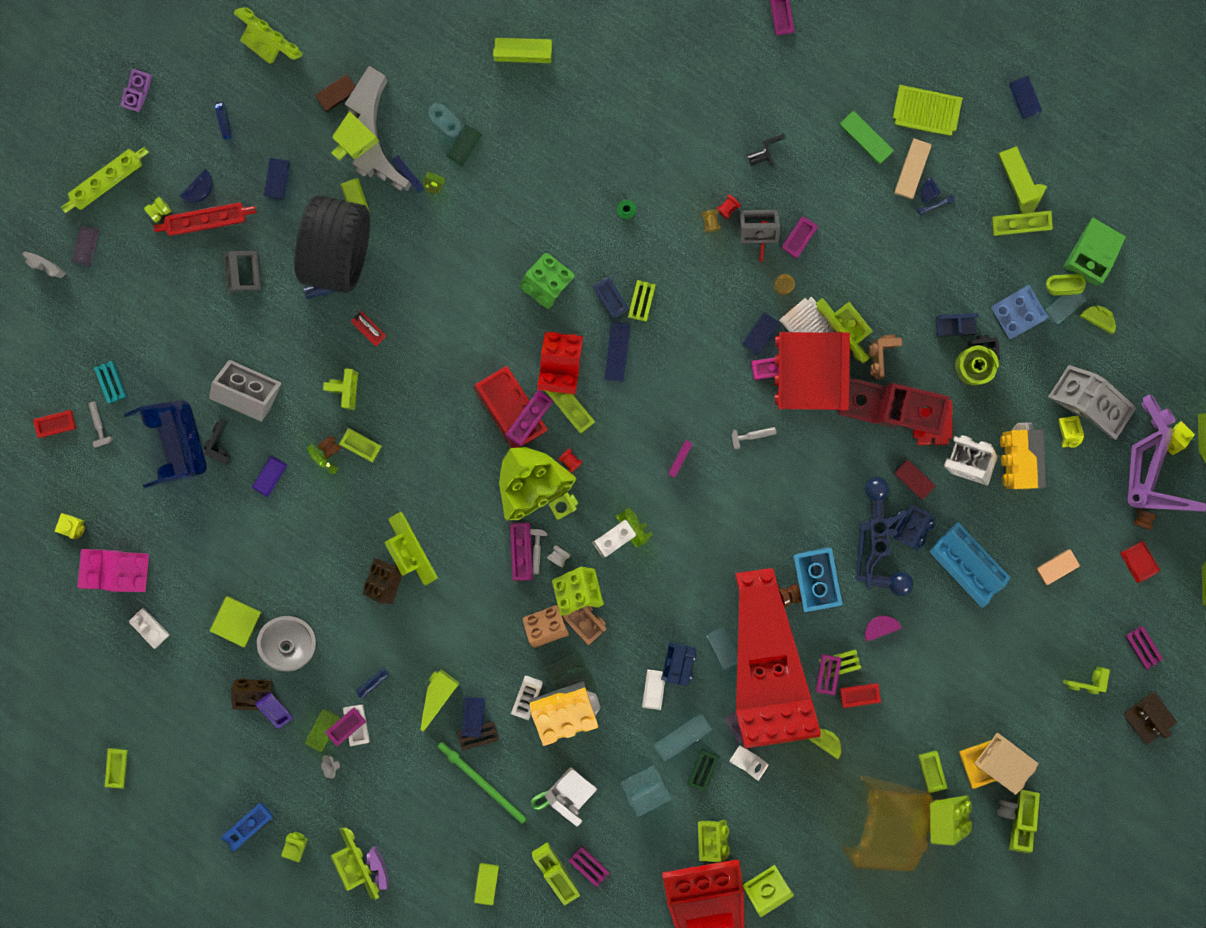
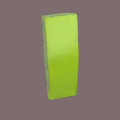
M1026 790L1019 791L1017 799L1019 805L1015 810L1016 819H1013L1009 850L1027 854L1033 852L1034 832H1037L1040 793Z
M548 842L531 852L533 860L564 906L581 896Z

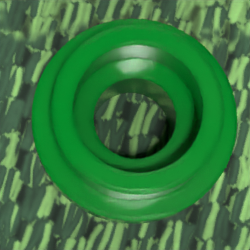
M623 200L617 206V213L623 219H631L636 213V206L630 200ZM625 206L630 207V211L624 212L623 208Z

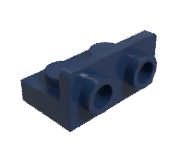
M911 504L907 511V517L904 518L897 530V535L893 538L918 551L919 548L924 546L928 531L934 528L935 517Z

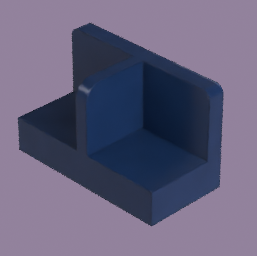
M978 313L939 315L936 317V335L976 334L975 318H978L979 315Z

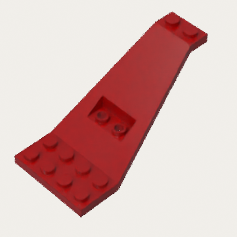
M773 568L736 573L735 579L739 591L736 717L744 748L820 737L821 731Z

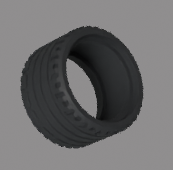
M317 195L309 201L301 220L295 249L294 270L299 283L346 294L354 290L363 269L370 234V213L365 205L346 202L340 199L336 200L335 198Z

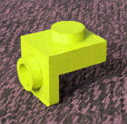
M1182 421L1173 428V434L1167 449L1171 455L1185 449L1195 435Z

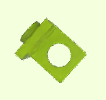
M568 492L549 503L557 520L577 510L576 505H578L573 494L569 495ZM558 502L566 504L567 509L565 512L559 513L556 511L555 506Z

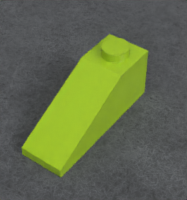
M442 669L438 673L435 671L428 680L431 683L427 689L420 728L423 732L459 685L457 680Z

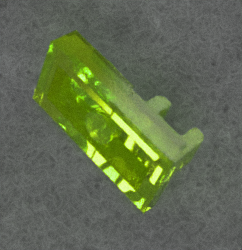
M630 507L616 515L620 523L626 520L636 533V536L631 539L636 548L648 542L647 539L653 535L652 532L648 534L644 532L643 528L647 524L643 523L640 525L636 514Z

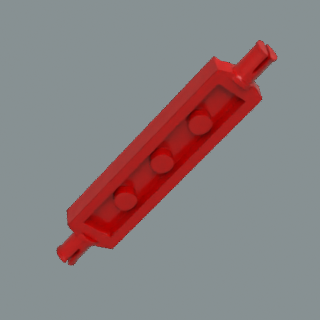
M238 202L165 216L164 223L153 225V228H155V233L166 231L169 236L244 223L246 215L257 214L256 206L244 208L242 203Z

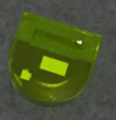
M427 171L423 186L428 193L437 194L442 190L446 179Z

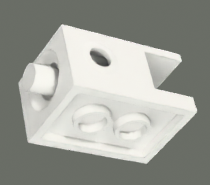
M963 435L960 438L955 437L954 441L956 444L950 460H946L945 468L951 474L988 486L998 458L995 450L990 444L980 441L977 444L971 438Z

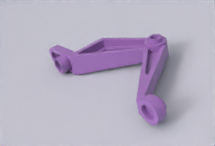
M1151 394L1143 397L1142 407L1147 413L1151 414L1153 418L1151 422L1159 431L1132 445L1128 503L1135 508L1206 511L1205 503L1154 492L1173 434L1170 424L1176 420L1168 408L1163 411ZM1156 445L1145 483L1141 484L1143 452Z

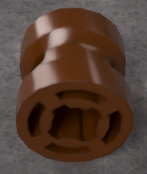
M797 584L790 585L787 589H779L784 608L790 606L791 603L797 604L802 602L800 589Z

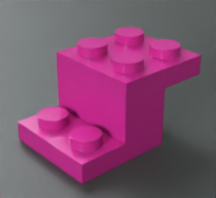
M81 549L77 588L102 589L116 592H145L149 554L128 553L116 550Z

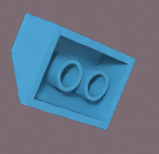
M821 548L793 555L804 612L841 606L842 599L832 548Z

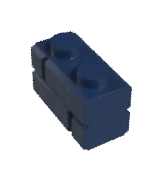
M669 642L661 680L672 684L688 686L693 676L692 665L697 658L696 648Z

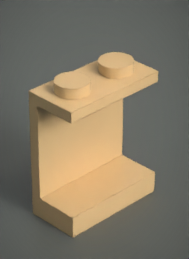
M996 733L974 764L1016 795L1018 791L1023 789L1027 779L1034 774L1039 763L1006 738Z

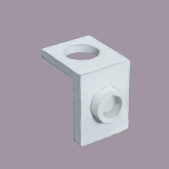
M739 745L730 759L732 764L745 770L758 781L769 766L758 755ZM761 764L760 771L755 773V767Z

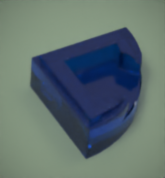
M932 177L922 187L921 199L923 204L941 194Z

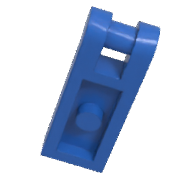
M260 802L228 830L221 839L224 842L226 841L231 846V851L234 852L274 815ZM235 833L239 840L236 841L232 835Z

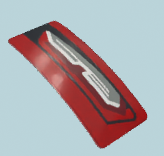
M362 311L351 320L374 346H377L386 337Z

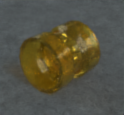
M788 274L780 275L774 283V289L779 295H788L795 286L793 277Z

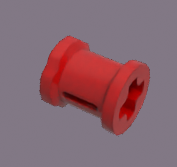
M729 194L726 201L720 207L718 206L716 210L722 217L728 220L734 210L741 207V204Z
M571 448L558 458L559 462L562 461L569 468L570 473L583 463L582 460H578L574 456Z

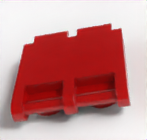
M949 400L942 434L936 435L912 429V439H916V445H931V438H934V445H948L949 438H952V400ZM921 408L922 416L928 417L931 414L930 408Z

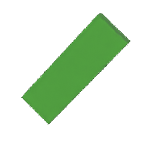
M854 110L839 124L879 165L894 151Z

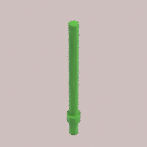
M441 741L437 748L447 756V759L452 764L455 763L521 824L526 821L527 818L459 757V753L455 750L452 751L444 742Z

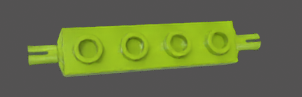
M145 146L136 153L130 149L126 150L67 193L70 201L61 206L62 210L65 213L74 207L82 210L141 167L140 159L147 155L149 151Z

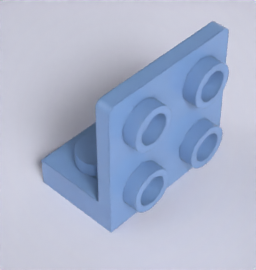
M1030 285L1025 286L991 307L1009 339L1018 336L1048 318Z

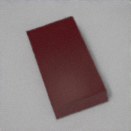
M906 460L894 473L921 500L935 487L909 460Z

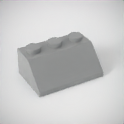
M229 360L213 380L209 399L262 422L272 407L281 382Z

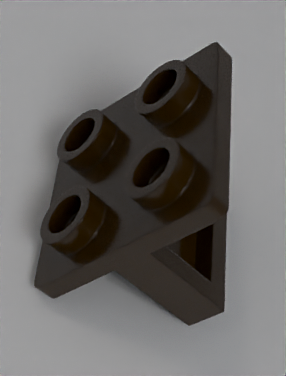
M375 558L370 567L368 579L364 584L363 594L380 604L387 603L392 605L402 579V574L397 565Z
M1155 692L1148 694L1123 714L1147 745L1159 736L1167 739L1172 735L1169 728L1177 723Z

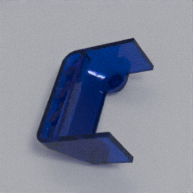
M180 400L141 406L124 413V417L141 415L146 427L151 429L158 428L167 464L158 468V479L144 484L143 488L173 483L201 475L206 471L207 464L192 408L187 401Z

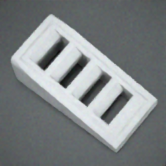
M529 676L524 677L511 712L512 715L526 720L530 719V704L522 702L520 699L529 701V699L538 697L542 688V681ZM525 691V692H527V693L533 694L534 696L532 697V696L526 695V694H524L523 692ZM521 706L529 710L528 712H526L524 710L518 709L517 707Z

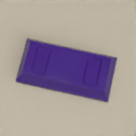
M271 455L251 488L268 498L286 469L287 464Z
M269 693L255 703L277 729L293 719V716L272 693Z

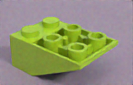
M969 796L936 800L930 804L932 844L955 845L971 833L972 822L969 821V813L972 810V803L969 801Z

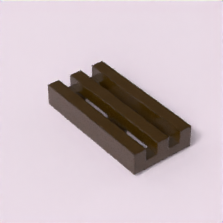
M494 721L457 731L462 751L499 740ZM492 727L490 731L463 738V734ZM494 734V737L488 739H484L466 745L464 743L466 741Z

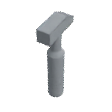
M96 401L90 402L88 406L94 427L100 439L93 441V446L96 448L109 444L113 438H104L103 426Z
M772 427L749 432L738 436L735 429L731 435L734 449L740 448L739 441L752 440L775 435L776 429Z
M530 529L531 535H535L532 571L533 574H539L540 536H548V533L541 529Z

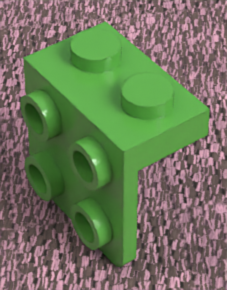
M544 253L524 275L519 287L533 297L540 305L549 310L558 295L573 280L575 275L550 254Z

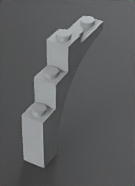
M369 66L349 96L345 106L348 109V113L351 112L356 118L359 116L358 120L378 138L376 126L377 107L381 93L388 80L385 75ZM380 142L356 158L352 163L356 168L355 171L363 177L366 175L372 177L376 171L375 175L384 181L386 178L392 181L391 185L400 191L402 188L408 191L411 186L410 182L400 175L388 162L382 152Z

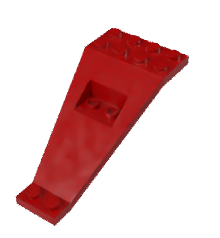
M739 859L662 872L667 904L675 928H744V891Z

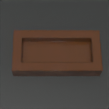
M346 74L317 93L316 97L326 112H329L348 99L356 86Z

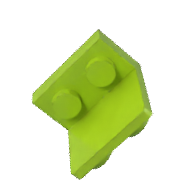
M579 567L552 580L561 616H565L585 606L600 607L604 605L596 571L593 568Z

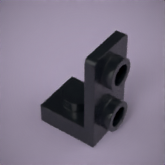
M220 420L213 427L212 432L214 434L211 440L208 439L204 446V455L222 464L229 465L232 458L227 456L228 452L221 448L215 450L228 424L227 421Z

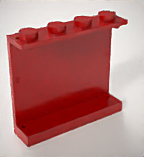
M779 332V336H775V348H779V355H775V367H779V375H775V386H779V394H775V405H778V410H849L850 332Z

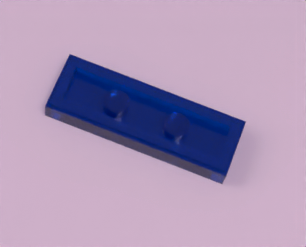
M612 322L604 380L619 382L624 380L631 327L629 324Z

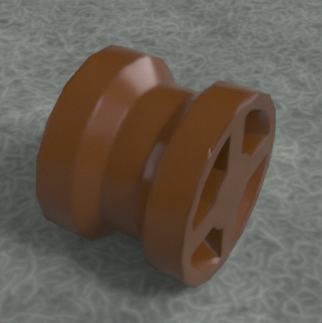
M334 436L328 437L317 445L319 450L324 452L325 459L342 449L340 445L336 444Z
M1137 510L1138 516L1134 520L1133 525L1152 530V522L1156 519L1157 515Z

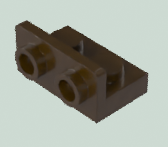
M236 679L231 688L232 709L260 710L255 703L271 693L273 681L264 679Z

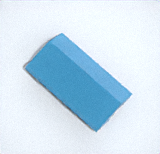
M959 522L949 529L929 551L981 608L986 606L992 596L1002 590L1011 578Z

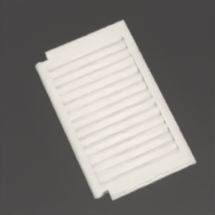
M812 297L809 300L804 298L779 320L789 332H837L830 327L828 319L818 312L817 302Z

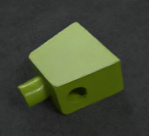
M349 112L332 137L338 146L331 153L339 161L347 153L353 159H356L377 144L379 140L362 122Z

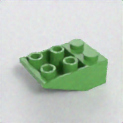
M1092 217L1063 267L1074 274L1082 275L1087 282L1098 286L1104 282L1112 269L1126 236Z

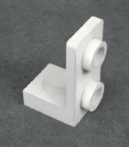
M624 520L593 541L592 544L601 557L605 558L635 537L636 533L629 523Z

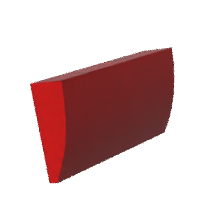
M508 366L483 379L473 387L503 436L529 403V399ZM541 419L520 447H523L548 430ZM504 436V438L506 439L511 448H520L518 445H516L514 442H512L510 439Z

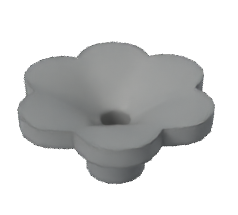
M323 756L321 768L324 771V776L333 779L336 769L340 768V764L338 761L334 762L331 756Z

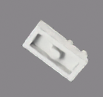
M144 607L129 620V623L154 649L170 635Z

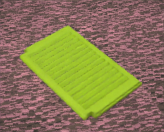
M899 85L892 118L896 119L895 125L952 136V131L957 129L963 98Z

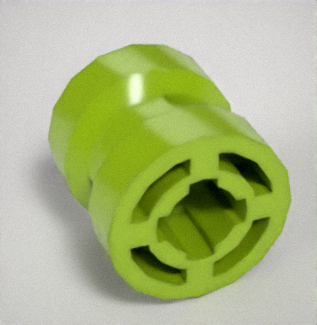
M160 196L155 199L152 205L148 204L144 208L155 223L159 222L163 215H168L172 212Z

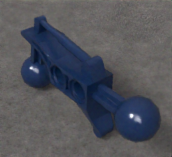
M874 477L868 480L865 485V493L872 500L873 519L866 520L859 525V556L855 579L866 582L867 588L871 586L890 588L891 592L895 595L906 596L914 587L913 579L909 574L898 572L892 577L872 574L873 567L879 559L890 555L889 536L897 535L899 525L907 517V511L900 510L895 516L884 518L883 499L889 494V485L883 478ZM878 522L884 525V530L880 533H876L874 530V525ZM896 523L894 529H889L892 524ZM866 530H870L871 552L865 563V576L861 575L862 555H864ZM882 541L885 544V549L882 552H877L875 545L877 542Z

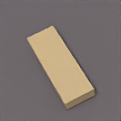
M917 139L912 140L894 194L913 199L932 144Z

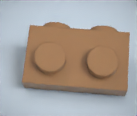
M585 606L562 618L589 646L607 629L604 627L606 623L599 616L595 617L591 613L593 609L590 606Z

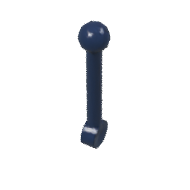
M949 195L945 200L925 208H918L917 213L923 215L924 212L945 203L954 202V196Z

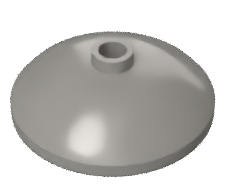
M292 616L272 619L263 626L257 638V651L260 658L267 666L278 671H293L303 667L312 658L316 647V639L311 627L303 620ZM284 647L290 648L288 651L283 650Z

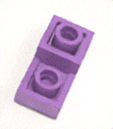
M132 69L128 87L124 88L120 106L140 112L153 75Z
M372 847L370 853H367V865H370L371 871L378 870L375 874L376 884H379V890L387 889L389 886V876L386 864L377 847Z

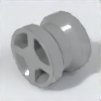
M555 545L553 553L549 554L547 558L563 568L565 560L570 558L571 554Z

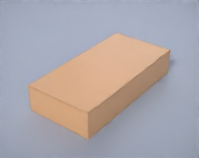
M1068 549L1035 569L1044 584L1049 585L1080 567L1071 549Z

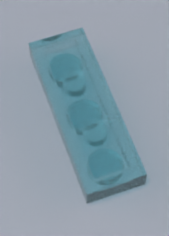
M701 713L654 744V747L665 762L712 731V728Z

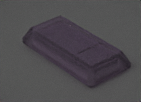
M80 225L71 262L91 267L99 229Z

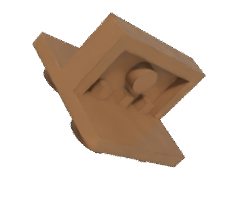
M558 605L523 618L528 641L533 649L569 635L564 620L560 615Z

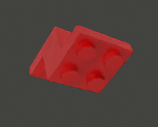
M545 332L537 390L576 394L583 336Z

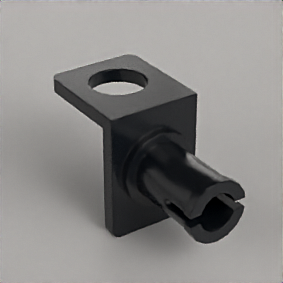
M784 133L764 140L765 147H763V150L748 155L751 167L767 160L768 162L770 161L772 168L775 167L768 145L786 139Z

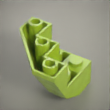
M527 447L510 448L502 461L499 479L506 521L520 520L568 492L576 481V477L545 453Z

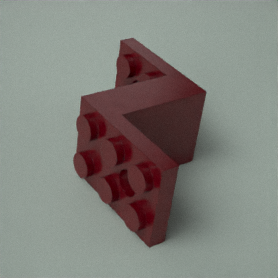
M849 378V410H838L837 415L890 428L902 426L941 435L950 397L895 383L882 386ZM858 395H863L866 399V403L863 406H859L856 403ZM923 406H928L931 410V414L928 417H924L921 414Z

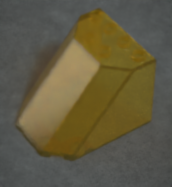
M861 775V780L870 789L867 801L869 812L860 846H856L855 849L844 846V853L853 866L858 869L914 871L928 846L926 838L927 834L930 833V804L933 802L932 796L928 792Z

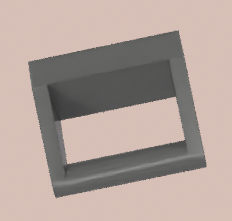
M739 210L740 243H779L780 223L778 210ZM774 217V223H745L744 218Z
M229 251L223 255L227 293L261 290L258 251ZM251 257L253 285L240 286L237 258Z

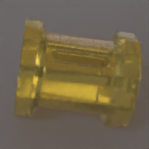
M716 209L701 213L705 222V233L721 229V226L718 224V211Z

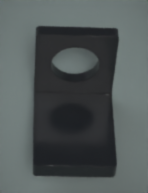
M988 335L977 336L976 340L968 341V346L991 343V350L996 354L998 361L1000 360L998 337L989 338Z

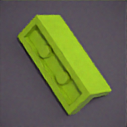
M495 38V49H493L494 62L551 63L552 40Z

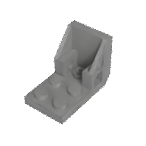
M1068 365L1048 396L1052 401L1073 413L1090 419L1104 433L1115 440L1136 410V407L1106 379Z

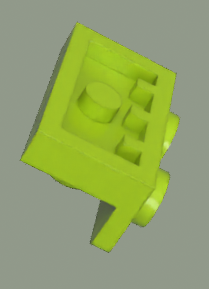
M726 820L698 822L699 861L722 862L728 858L730 853V847L727 843L729 827Z

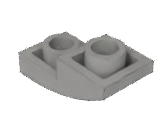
M29 252L22 254L27 259L25 262L32 269H44L51 277L55 276L60 279L66 274L56 264L43 257Z

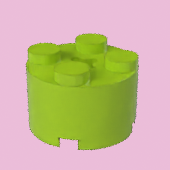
M983 346L968 348L962 351L955 360V371L958 378L966 385L972 386L991 381L995 377L999 366L996 354L991 349ZM975 363H979L980 366L975 369Z

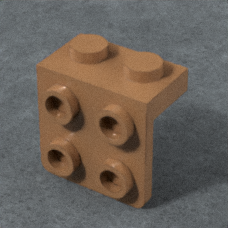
M884 335V337L871 342L872 345L869 346V356L873 358V365H870V374L874 376V380L884 378L883 349H893L902 346V339L896 338V335Z

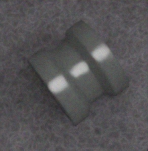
M999 799L1000 808L996 814L1004 818L1016 819L1015 810L1018 808L1019 803Z

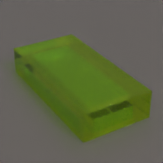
M323 708L305 744L323 752L330 739L325 731L340 719V716Z

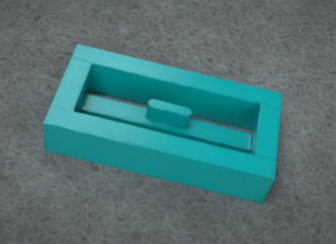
M114 361L94 367L107 403L110 404L127 397ZM109 367H110V369H111V371H112V374H113V376H114L115 382H116L117 387H118V389H119V392H120V395H119V396L117 395V392H116V390H115L114 384H113V382H112V379H111V377H110L109 371H108V369H107V368H109ZM101 370H103V372H104V374H105V377H106V380H107L108 385H109V387H110V390H111V393H112V395H113V398H111L110 392H109V390H108V387H107V385H106V382H105V379H104V377H103V374H102Z

